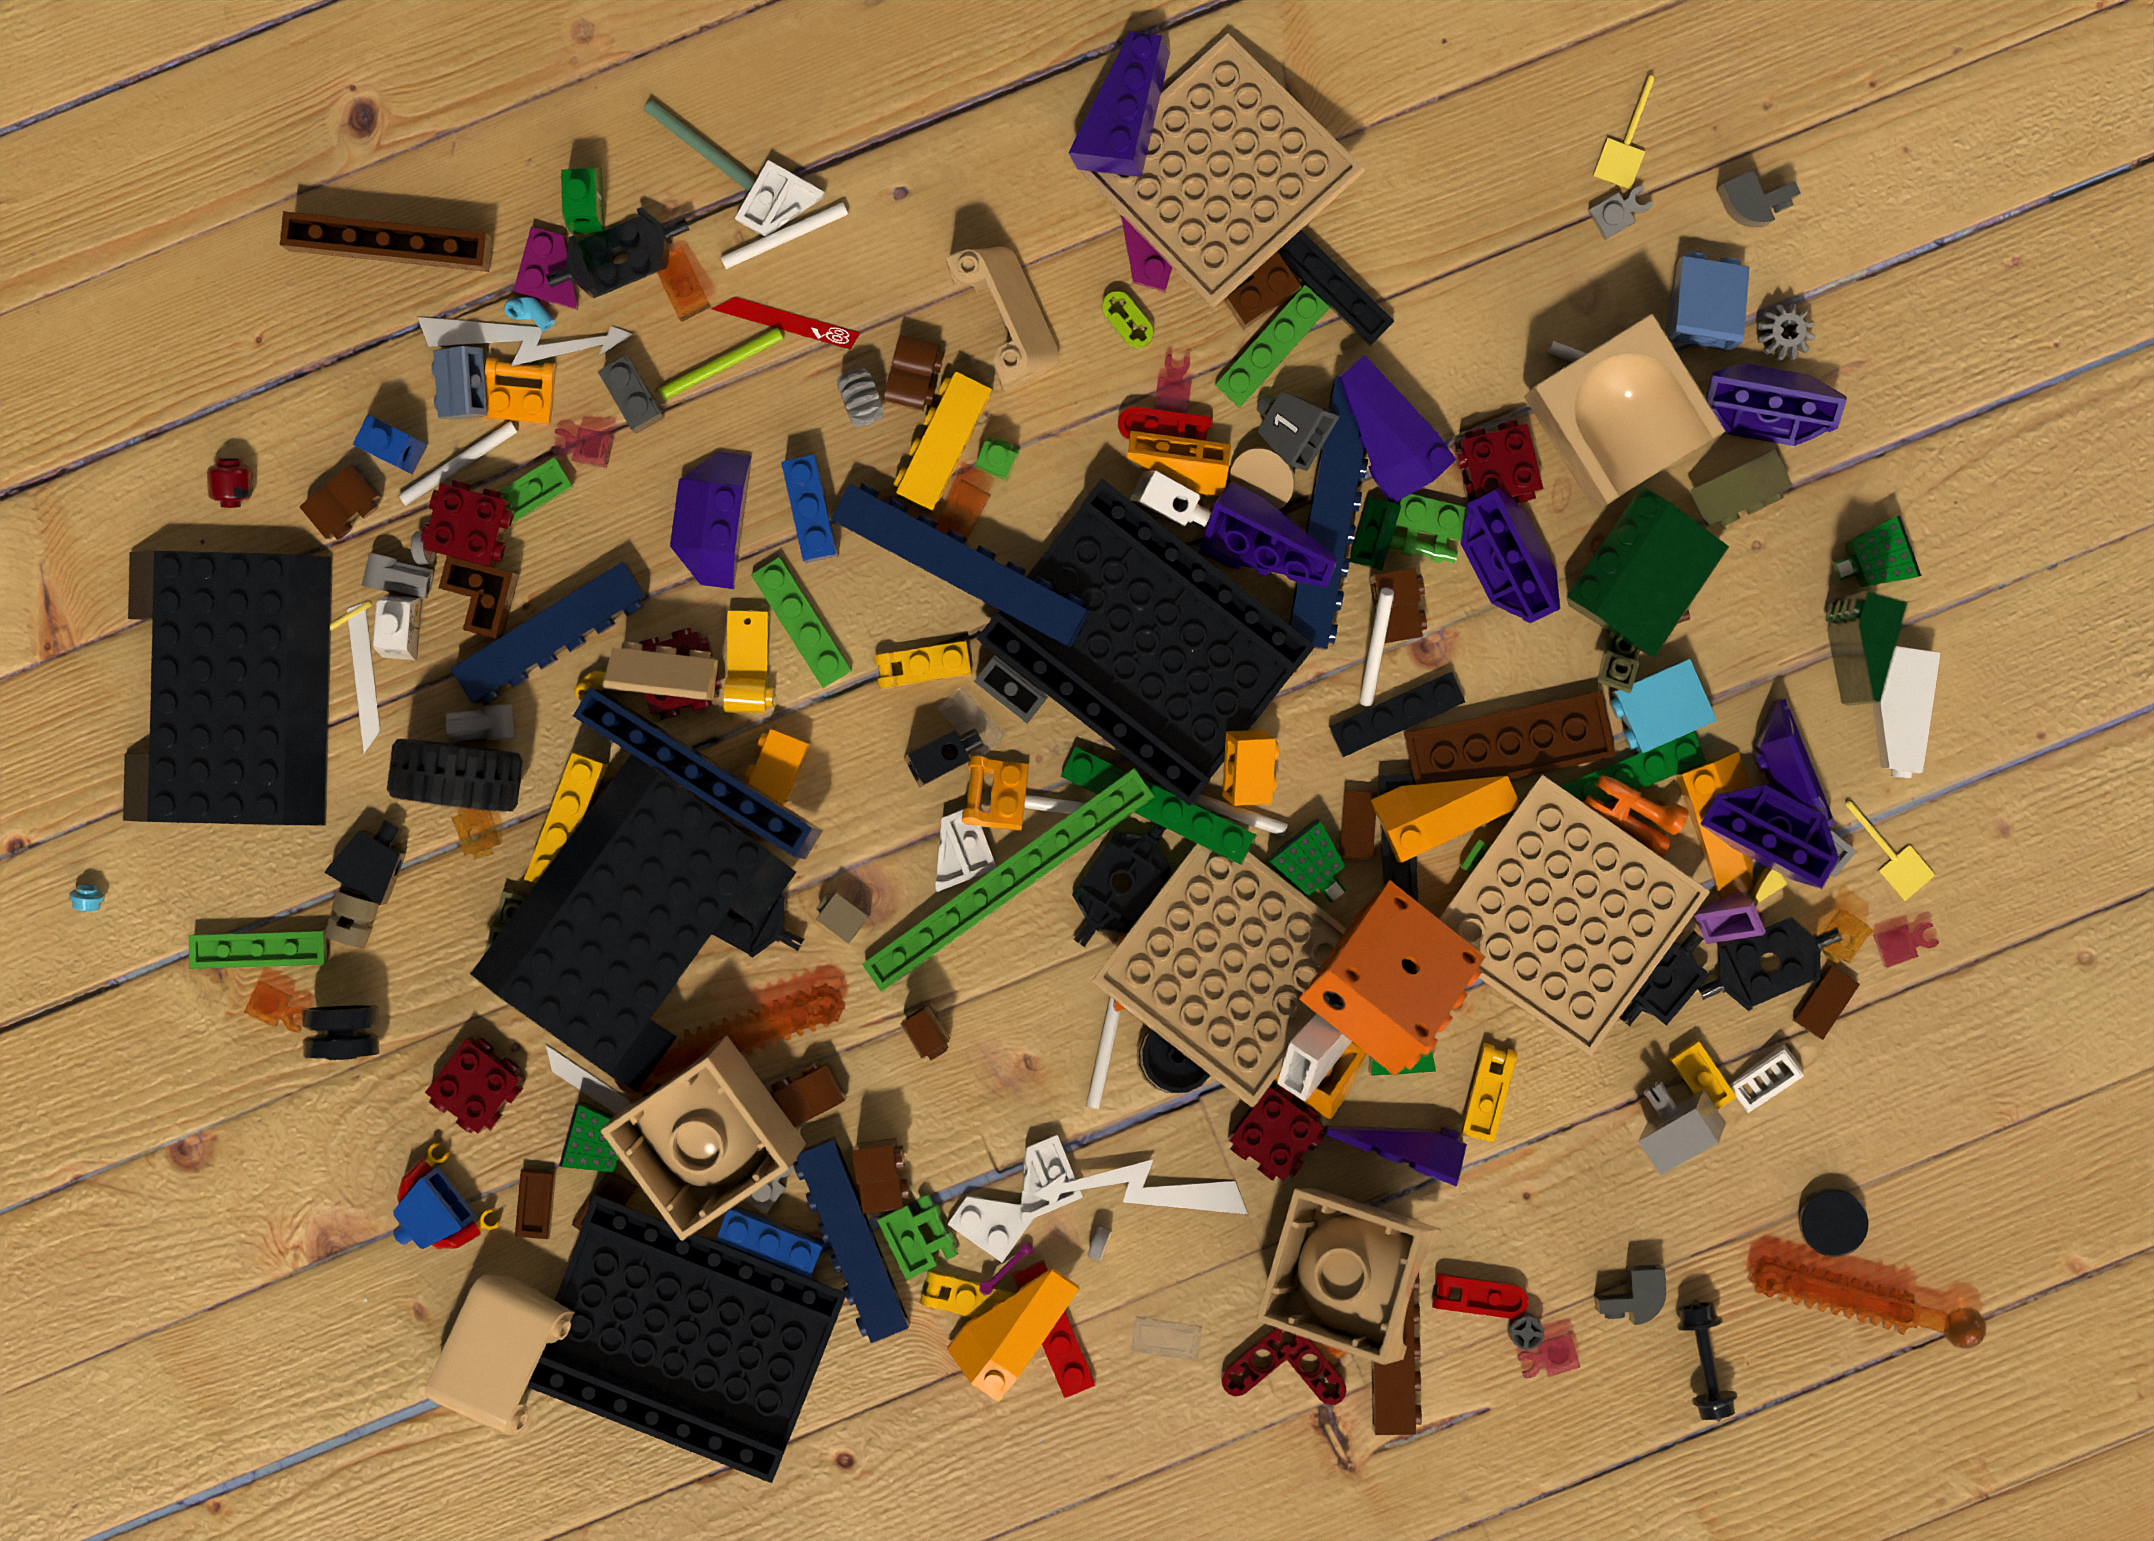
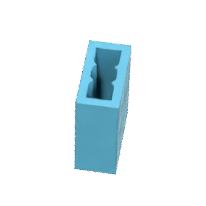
M1690 659L1680 661L1634 681L1630 693L1619 689L1612 691L1613 699L1609 700L1615 717L1617 719L1622 718L1627 730L1623 731V736L1628 747L1631 750L1635 748L1637 753L1647 752L1717 721Z

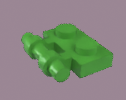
M1414 494L1400 499L1399 505L1401 509L1396 526L1406 528L1407 531L1405 538L1393 535L1389 548L1401 550V554L1412 556L1414 553L1430 557L1432 562L1441 563L1443 560L1455 563L1458 550L1446 548L1447 538L1456 541L1461 540L1467 516V507ZM1423 532L1435 535L1434 545L1417 541V533Z
M929 1193L917 1199L922 1212L913 1215L909 1205L906 1204L903 1209H896L877 1219L906 1280L937 1266L932 1253L939 1249L942 1250L946 1260L958 1255L953 1244L955 1238L951 1231L947 1232L940 1217L942 1212L938 1204L934 1205ZM925 1222L929 1223L935 1239L929 1242L926 1241L919 1225Z

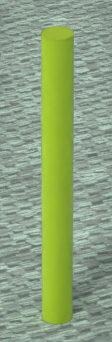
M777 327L664 385L658 390L665 401L784 339Z

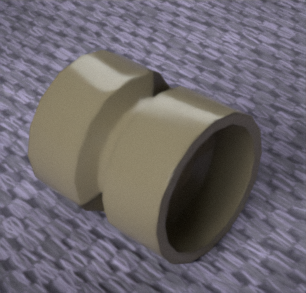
M337 890L332 905L335 915L328 918L323 936L342 944L365 948L371 931L367 924L374 921L379 904L365 896ZM348 918L354 920L352 925H348Z

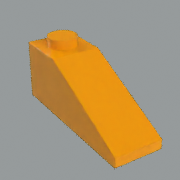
M1131 431L1127 458L1151 471L1155 470L1195 493L1221 496L1226 487L1231 444Z

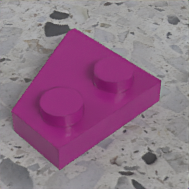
M1120 214L1133 284L1166 292L1173 267Z
M535 227L530 228L513 292L578 310V299L576 298L574 284H572L571 280L551 288L545 276L565 268L564 265H567L568 248L564 235Z

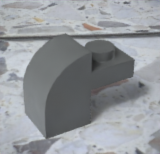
M1754 170L1729 180L1716 189L1728 215L1737 223L1753 228L1769 225L1775 220L1772 208L1775 213L1781 212L1793 206L1792 200L1801 194L1796 181L1764 194Z
M1659 1264L1626 1266L1627 1293L1594 1295L1595 1309L1600 1314H1605L1607 1319L1624 1318L1625 1312H1629V1320L1634 1325L1644 1324L1652 1320L1661 1311L1666 1299L1665 1269Z

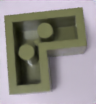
M1775 449L1691 489L1690 492L1706 526L1719 521L1723 527L1740 519L1738 512L1746 509L1749 515L1784 498L1781 492L1793 485Z

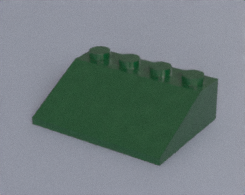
M1641 486L1566 596L1568 605L1654 659L1729 549V546L1672 503Z
M1865 591L1836 598L1835 603H1830L1825 620L1829 622L1827 632L1842 704L1849 706L1881 702L1908 602Z

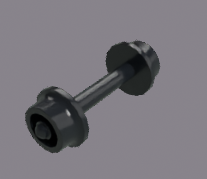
M1695 1300L1692 1304L1679 1309L1681 1321L1677 1324L1678 1329L1681 1331H1695L1706 1393L1694 1397L1692 1404L1698 1407L1701 1419L1720 1422L1722 1418L1735 1414L1734 1400L1737 1398L1735 1391H1720L1708 1328L1721 1324L1723 1320L1721 1316L1717 1315L1713 1302H1699Z

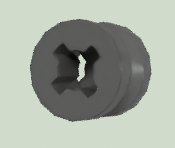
M1524 1313L1522 1316L1509 1321L1507 1327L1508 1335L1518 1348L1533 1350L1542 1343L1544 1328L1532 1314Z

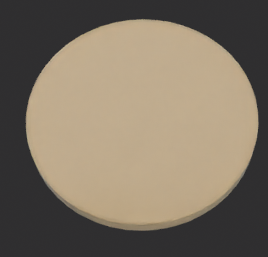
M1255 447L1248 449L1234 461L1231 467L1230 484L1234 482L1262 496L1278 510L1289 502L1294 493L1295 475L1292 467L1286 464L1270 448Z

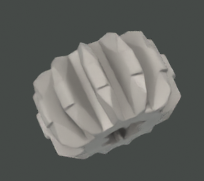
M1794 303L1789 304L1786 310L1782 304H1777L1774 306V313L1769 310L1763 314L1766 322L1757 325L1758 330L1766 332L1765 335L1758 338V343L1768 341L1770 344L1764 352L1769 355L1776 349V359L1779 361L1785 358L1786 353L1791 360H1795L1798 358V351L1802 353L1808 352L1810 348L1805 341H1813L1815 339V334L1807 331V329L1815 325V322L1813 320L1804 322L1803 320L1807 316L1808 311L1803 309L1796 314V304ZM1785 326L1791 328L1787 338H1783L1781 335Z
M864 367L857 370L853 369L838 377L837 386L850 421L855 427L868 426L882 419L884 410L871 374Z

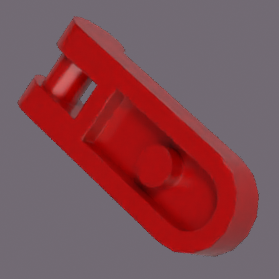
M1130 407L1120 414L1118 430L1126 440H1130L1131 431L1187 438L1184 437L1185 425L1195 427L1194 437L1189 439L1207 441L1208 429L1212 428L1213 418L1142 407Z
M1436 1273L1435 1284L1438 1285L1437 1296H1433V1308L1508 1319L1518 1318L1527 1310L1528 1297L1525 1291L1516 1284ZM1451 1287L1461 1288L1459 1300L1450 1298Z

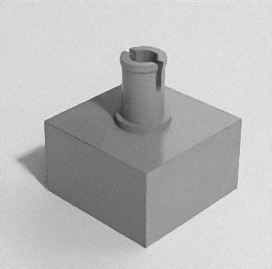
M1662 1081L1656 1082L1655 1087L1651 1085L1644 1090V1095L1647 1096L1659 1115L1647 1121L1638 1142L1660 1175L1719 1143L1726 1122L1704 1089L1677 1105Z

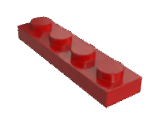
M1042 1260L1013 1272L1019 1290L1048 1271L1045 1261ZM1064 1311L1043 1341L1042 1346L1065 1399L1094 1387L1095 1381L1068 1316Z

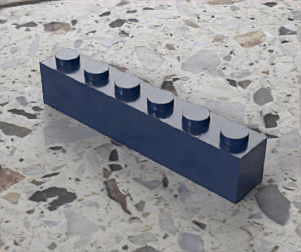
M622 561L452 667L451 671L471 703L478 704L482 702L485 706L501 696L499 690L509 684L514 688L528 680L530 677L527 673L538 666L543 670L557 662L558 658L556 655L563 650L568 649L569 652H572L583 646L587 642L584 637L595 630L599 635L615 625L613 619L623 613L628 617L644 607L642 601L648 597L628 564Z
M836 1137L803 1149L798 1155L797 1161H794L793 1166L799 1180L805 1179L810 1192L805 1193L811 1211L815 1212L818 1210L822 1223L818 1224L820 1234L825 1243L830 1242L835 1254L831 1255V1261L836 1273H843L847 1286H844L843 1290L847 1293L846 1299L849 1305L855 1304L860 1317L856 1318V1323L862 1337L868 1335L870 1342L874 1343L909 1329V1318L867 1214L862 1213L861 1199Z

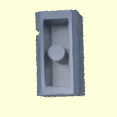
M459 346L433 350L434 361L431 370L436 383L434 406L438 411V418L462 420L487 416L483 348Z

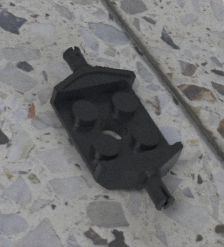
M637 208L639 216L581 241H577L574 235L570 236L566 257L567 265H564L565 268L545 276L551 288L571 280L572 284L576 283L590 297L597 298L666 269L669 264L671 237L690 231L688 224L683 217L666 226L665 224L661 225L658 220L643 208ZM622 253L629 255L625 262L621 264L613 263L617 255Z
M1154 823L1144 836L1118 831L1113 834L1108 844L1072 894L1086 918L1085 924L1073 940L1079 943L1085 935L1080 945L1086 947L1096 930L1105 929L1122 933L1129 932L1171 871L1169 864L1157 846L1159 844L1157 841L1167 828L1161 826L1158 829L1160 825ZM1118 873H1126L1131 877L1132 885L1126 892H1118L1112 886V879Z
M782 895L778 897L758 926H755L744 917L733 918L727 912L712 933V935L749 954L748 956L752 958L775 941H781L796 951L801 947L799 944H802L804 938L787 931V927L784 926L786 898Z
M1791 916L1766 927L1764 935L1742 938L1720 947L1719 975L1716 976L1717 980L1700 986L1698 988L1699 993H1701L1702 999L1705 1000L1721 991L1723 993L1726 992L1749 1011L1758 1004L1814 980L1817 982L1820 980L1821 950H1824L1823 947L1843 940L1838 928L1835 927L1817 936L1816 933L1812 934ZM1773 953L1778 956L1780 963L1775 970L1767 971L1760 966V958L1764 954Z

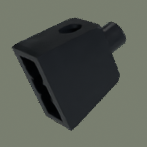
M975 728L961 736H958L954 730L911 752L904 760L919 788L968 763L970 761L968 754L980 749L984 744ZM947 747L954 751V757L949 760L945 759L942 755V750Z
M384 819L375 835L367 830H359L324 873L379 905L387 904L406 855L405 852L393 846L402 829Z

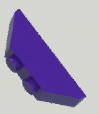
M1743 363L1713 372L1705 400L1728 435L1796 446L1814 439L1827 431L1831 432L1838 429L1847 397L1808 374Z
M717 452L678 481L670 547L700 585L734 589L752 456Z
M1499 488L1469 502L1461 546L1490 602L1511 614L1521 617L1522 620L1528 623H1532L1561 609L1556 569L1526 510Z
M1786 698L1773 701L1754 744L1756 753L1753 754L1755 764L1760 772H1765L1769 782L1767 786L1825 815L1829 826L1835 825L1836 823L1795 724Z
M1767 785L1717 794L1700 823L1704 828L1740 853L1794 881L1823 889L1839 861L1826 816Z

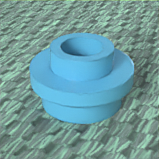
M79 885L77 890L69 893V899L72 901L74 909L96 911L100 909V903L104 901V894L98 891L96 886Z

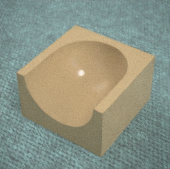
M1653 314L1536 385L1524 396L1594 511L1617 499L1638 484L1725 432Z
M727 1035L667 1083L634 1103L631 1100L621 1107L601 1130L606 1140L681 1241L787 1171L806 1145V1142Z
M1316 1187L1294 1189L1256 1321L1383 1365L1403 1360L1407 1346L1403 1343V1326L1409 1298L1420 1267L1431 1247L1438 1242L1441 1229Z

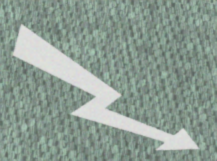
M417 317L428 347L523 341L511 366L603 345L599 353L600 355L634 335L611 326L607 336L537 346L543 332L539 327Z
M1154 1159L1064 1183L1067 1174L1065 1172L1033 1194L1053 1204H1057L1060 1193L1129 1182L1123 1199L1125 1203L1248 1214L1235 1181L1143 1188Z

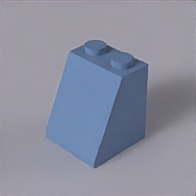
M1688 252L1687 256H1682L1676 262L1665 335L1669 341L1730 351L1744 341L1749 266L1740 265L1741 261L1734 258H1720V262L1707 260L1708 255Z

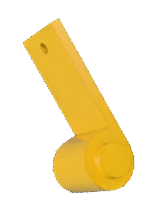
M728 610L727 678L724 685L725 712L766 713L767 707H773L774 700L773 687H768V611Z

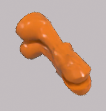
M1601 775L1596 785L1607 794L1616 797V800L1609 807L1601 800L1588 795L1583 803L1663 858L1670 846L1669 836L1630 816V808L1647 817L1672 835H1676L1684 827L1689 815L1688 809L1678 804L1667 806L1656 804L1642 797L1640 791L1630 788L1614 778Z

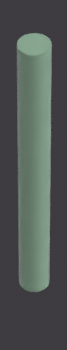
M652 99L644 107L645 112L747 191H751L756 182L754 178Z

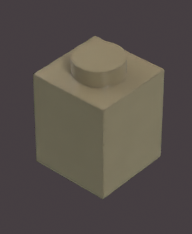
M839 891L833 897L827 893L816 908L820 912L816 920L848 944L870 917L867 912Z

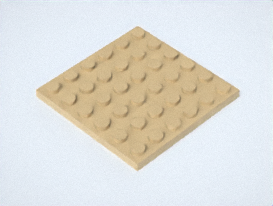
M1227 33L1161 93L1142 177L1080 170V173L1214 309L1362 175L1364 168Z
M1541 774L1438 919L1486 956L1479 966V969L1482 971L1479 976L1481 980L1592 1056L1710 891Z
M1196 843L1091 982L1245 1103L1254 1107L1280 1073L1290 1042L1315 1016L1316 1012L1299 1000V998L1344 934L1346 928L1250 852L1243 865H1240Z

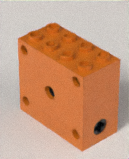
M1390 880L1359 910L1299 1000L1393 1075H1397L1405 1067L1410 1070L1418 1062L1422 1054L1426 1056L1438 1042V1039L1434 1037L1437 1031L1441 1033L1453 1018L1449 1014L1451 1009L1456 1010L1468 994L1464 989L1466 986L1471 987L1482 973L1479 966L1486 956Z

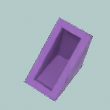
M1740 891L1694 914L1706 944L1761 936L1766 932L1753 902Z

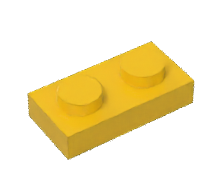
M1696 1040L1669 1059L1692 1094L1695 1095L1704 1089L1717 1110L1736 1098V1095L1699 1041Z

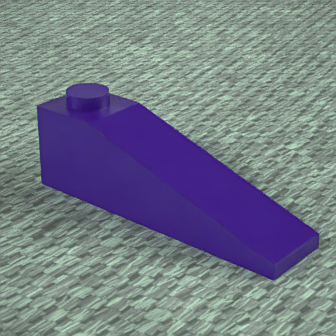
M1361 355L1338 376L1350 413L1355 416L1361 436H1358L1361 446L1366 448L1371 463L1368 466L1371 476L1389 502L1395 503L1430 484L1456 461V458L1439 434L1365 355Z
M1231 482L1215 502L1199 551L1227 567L1240 569L1241 566L1255 568L1259 574L1269 575L1270 572L1284 574L1289 580L1321 587L1329 585L1338 561L1334 555L1262 496L1234 482Z
M1326 1125L1324 1133L1330 1137L1365 1151H1376L1379 1156L1392 1162L1408 1163L1409 1167L1419 1173L1457 1187L1467 1144L1459 1140L1461 1134L1445 1127H1442L1441 1131L1438 1132L1433 1129Z

